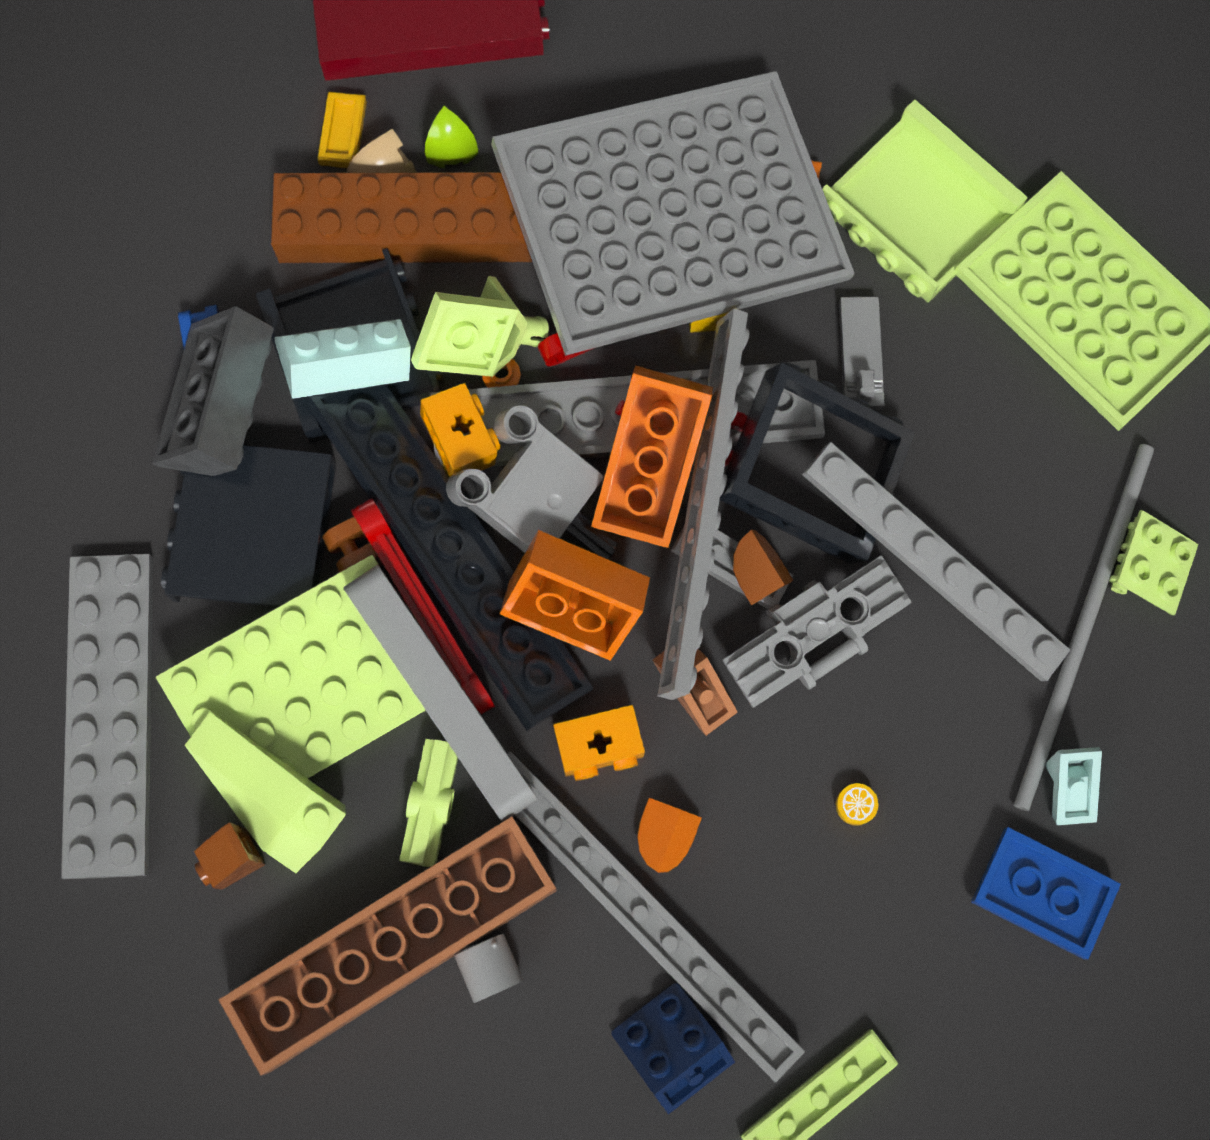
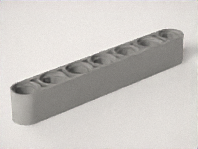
M378 564L344 586L343 589L500 820L502 822L506 821L538 800Z

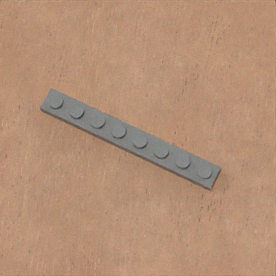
M832 442L825 445L802 475L1035 677L1040 681H1048L1070 652V649Z

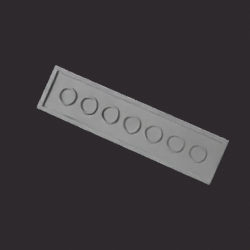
M150 554L70 557L61 879L149 876L153 557Z

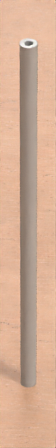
M1140 444L1068 647L1070 652L1062 664L1013 805L1021 810H1030L1154 452V448L1149 445Z

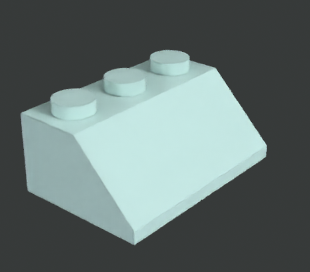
M401 319L275 337L276 348L292 399L409 381L411 347Z

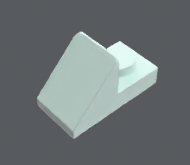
M1100 747L1058 750L1046 762V769L1054 781L1052 818L1056 825L1097 822L1102 757Z

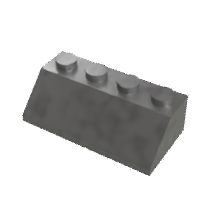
M237 306L191 324L152 464L162 468L216 476L237 469L244 455L242 447L246 432L253 421L252 409L255 398L262 386L263 380L261 375L265 360L271 352L272 345L270 341L274 327Z

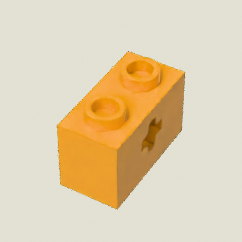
M465 383L421 400L420 415L449 477L459 471L467 469L482 471L495 465L497 450H500L497 435L493 428L486 429L481 418L484 415L482 404L476 393L470 395ZM460 427L463 432L469 431V434L463 436V433L461 431H455V428Z
M633 705L553 724L565 777L574 775L575 781L599 775L598 768L610 765L614 766L615 771L635 767L638 765L637 759L644 757L645 751ZM595 736H601L605 742L611 741V744L606 746L605 754H599L596 748L589 749L588 746L594 744Z

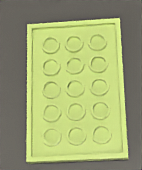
M1062 171L955 268L956 276L1118 431L1210 345V309Z
M370 555L156 676L189 735H193L208 713L212 711L308 779L424 712L425 708L343 589L344 586L378 564L374 556Z

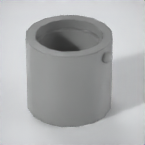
M504 934L486 940L454 956L474 1003L524 981Z

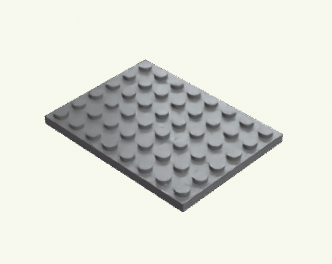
M777 71L498 135L492 138L491 145L565 356L728 313L734 308L739 310L848 281L855 274Z

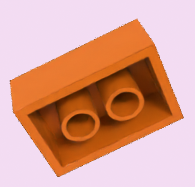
M538 530L509 581L500 615L611 661L643 612L650 577Z

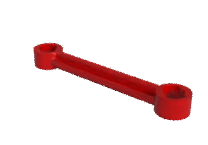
M371 498L351 509L354 518L410 612L480 715L494 708L495 706L490 696L473 671L373 499Z

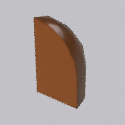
M750 530L739 541L734 553L733 570L739 586L751 605L794 581L773 547L757 531Z

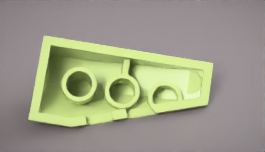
M212 711L208 713L185 744L191 755L260 848L295 873L322 848L346 815L343 803Z

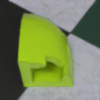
M443 106L428 132L425 142L426 161L439 168H445V164L454 165L460 162L467 164L479 154L475 136L456 114Z

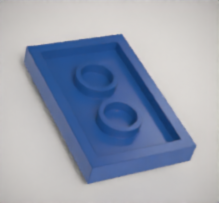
M1006 827L1000 836L971 902L1082 959H1089L1121 883Z

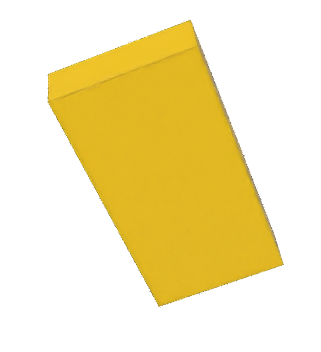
M328 91L318 153L319 165L348 168L352 159L358 154L367 103L365 95Z

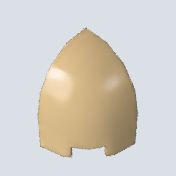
M391 129L362 148L352 159L347 168V173H416L412 161H409L401 151L400 147L403 144L394 130Z

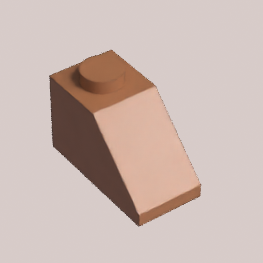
M698 649L694 661V667L697 669L695 685L690 690V694L677 698V700L702 733L707 736L738 712L710 661ZM664 652L652 660L660 674Z

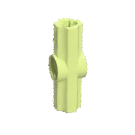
M425 740L417 782L414 781L411 786L407 803L406 817L408 818L400 855V861L432 867L438 860L444 825L448 824L454 799V789H452L458 762L457 755L446 741Z

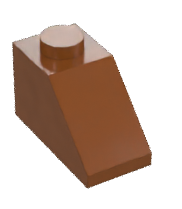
M233 823L223 826L194 851L199 860L194 866L200 879L206 886L211 884L213 888L220 890L265 865L247 829Z

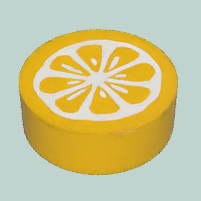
M859 783L851 784L838 794L836 810L844 822L850 825H863L872 820L876 815L878 799L870 787Z

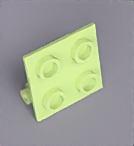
M1140 510L1134 522L1128 524L1129 531L1125 543L1120 548L1125 554H1119L1117 557V561L1121 565L1116 566L1114 575L1110 577L1109 581L1112 583L1111 590L1119 594H1127V591L1130 590L1167 613L1175 615L1198 544L1147 512Z

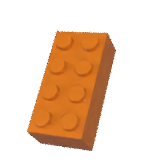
M635 366L591 527L669 548L711 402L713 387Z

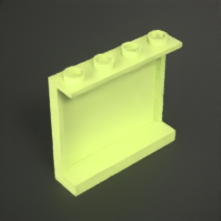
M916 100L905 108L901 120L831 188L826 184L822 189L834 221L838 222L848 231L850 238L858 246L866 247L876 256L882 268L889 272L893 271L904 281L910 293L916 297H922L928 303L956 276V266L1015 214L1027 199V196Z

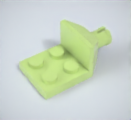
M488 276L481 297L435 292L411 362L416 369L493 377L515 357L520 344L538 347L544 339L536 338V336L548 337V322L544 317L522 315L496 277Z

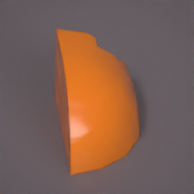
M649 798L640 821L637 836L639 851L646 864L658 873L669 872L677 867L687 855L702 818Z

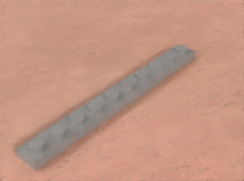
M735 308L721 318L716 325L707 382L708 386L713 387V393L696 451L657 695L658 697L670 700L690 694V690L694 687L697 678V669L694 667L696 651L700 647L703 638V629L700 627L702 611L705 609L709 599V590L706 588L708 572L711 570L715 560V551L712 549L714 534L717 532L721 521L718 505L727 482L724 467L725 460L732 448V437L729 436L731 422L734 420L738 410V401L735 400L737 385L740 383L744 371L743 365L740 364L742 350L745 348L749 338V330L746 328L748 313Z
M510 752L508 756L538 799L515 816L776 1083L805 1051L526 766Z

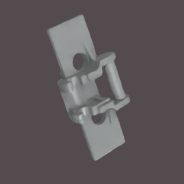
M882 555L829 590H826L820 582L812 580L802 587L803 593L783 606L776 604L766 611L769 618L777 622L776 625L722 660L752 708L798 678L808 690L816 686V680L855 654L863 655L866 653L868 646L862 636L912 603ZM846 598H853L860 604L861 613L854 621L846 620L841 614L840 606ZM842 630L848 640L809 666L804 655ZM781 641L785 642L791 652L789 664L787 665L780 664L774 657L775 646Z

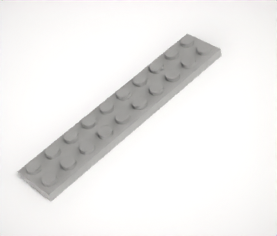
M816 360L785 362L801 367L805 375L816 381L818 380ZM780 363L743 366V376L737 385L735 400L738 401L737 411L743 412L745 415L749 414L765 371ZM709 369L667 372L664 374L707 385ZM631 376L468 389L470 395L476 393L482 404L484 415L481 418L486 429L493 428L494 420L501 411L518 405L527 406L536 413L538 421L542 426L582 459L610 457L621 419L620 416L615 414V409L620 401H626ZM784 389L763 443L823 438L825 428L822 408ZM431 392V393H430V396L435 395V394L440 393V392ZM512 415L509 419V428L516 435L521 434L523 423L518 416ZM460 427L455 428V431H461L463 436L469 434V431L463 432ZM730 428L729 436L732 437V446H736L741 431ZM498 439L500 450H497L494 466H505L521 446V443L506 444ZM434 445L435 457L437 458L443 469L446 471L443 462Z

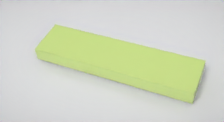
M869 1029L741 1133L740 1136L743 1140H807L895 1068L898 1062L874 1031Z

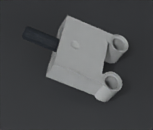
M518 405L501 411L494 420L493 429L500 441L506 444L521 443V446L492 484L488 476L478 469H467L454 473L446 484L448 498L458 506L471 509L524 553L527 551L538 530L560 538L564 531H566L592 553L609 559L616 551L617 542L601 529L591 527L592 522L579 512L604 476L542 426L538 421L536 413L531 408ZM512 415H516L522 420L523 430L520 435L514 434L509 428V419ZM465 477L472 479L476 485L475 495L471 499L466 498L461 491V483Z

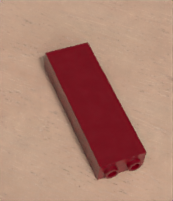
M313 0L319 62L325 81L544 55L543 40L550 39L547 16L540 17L539 7H545V0Z

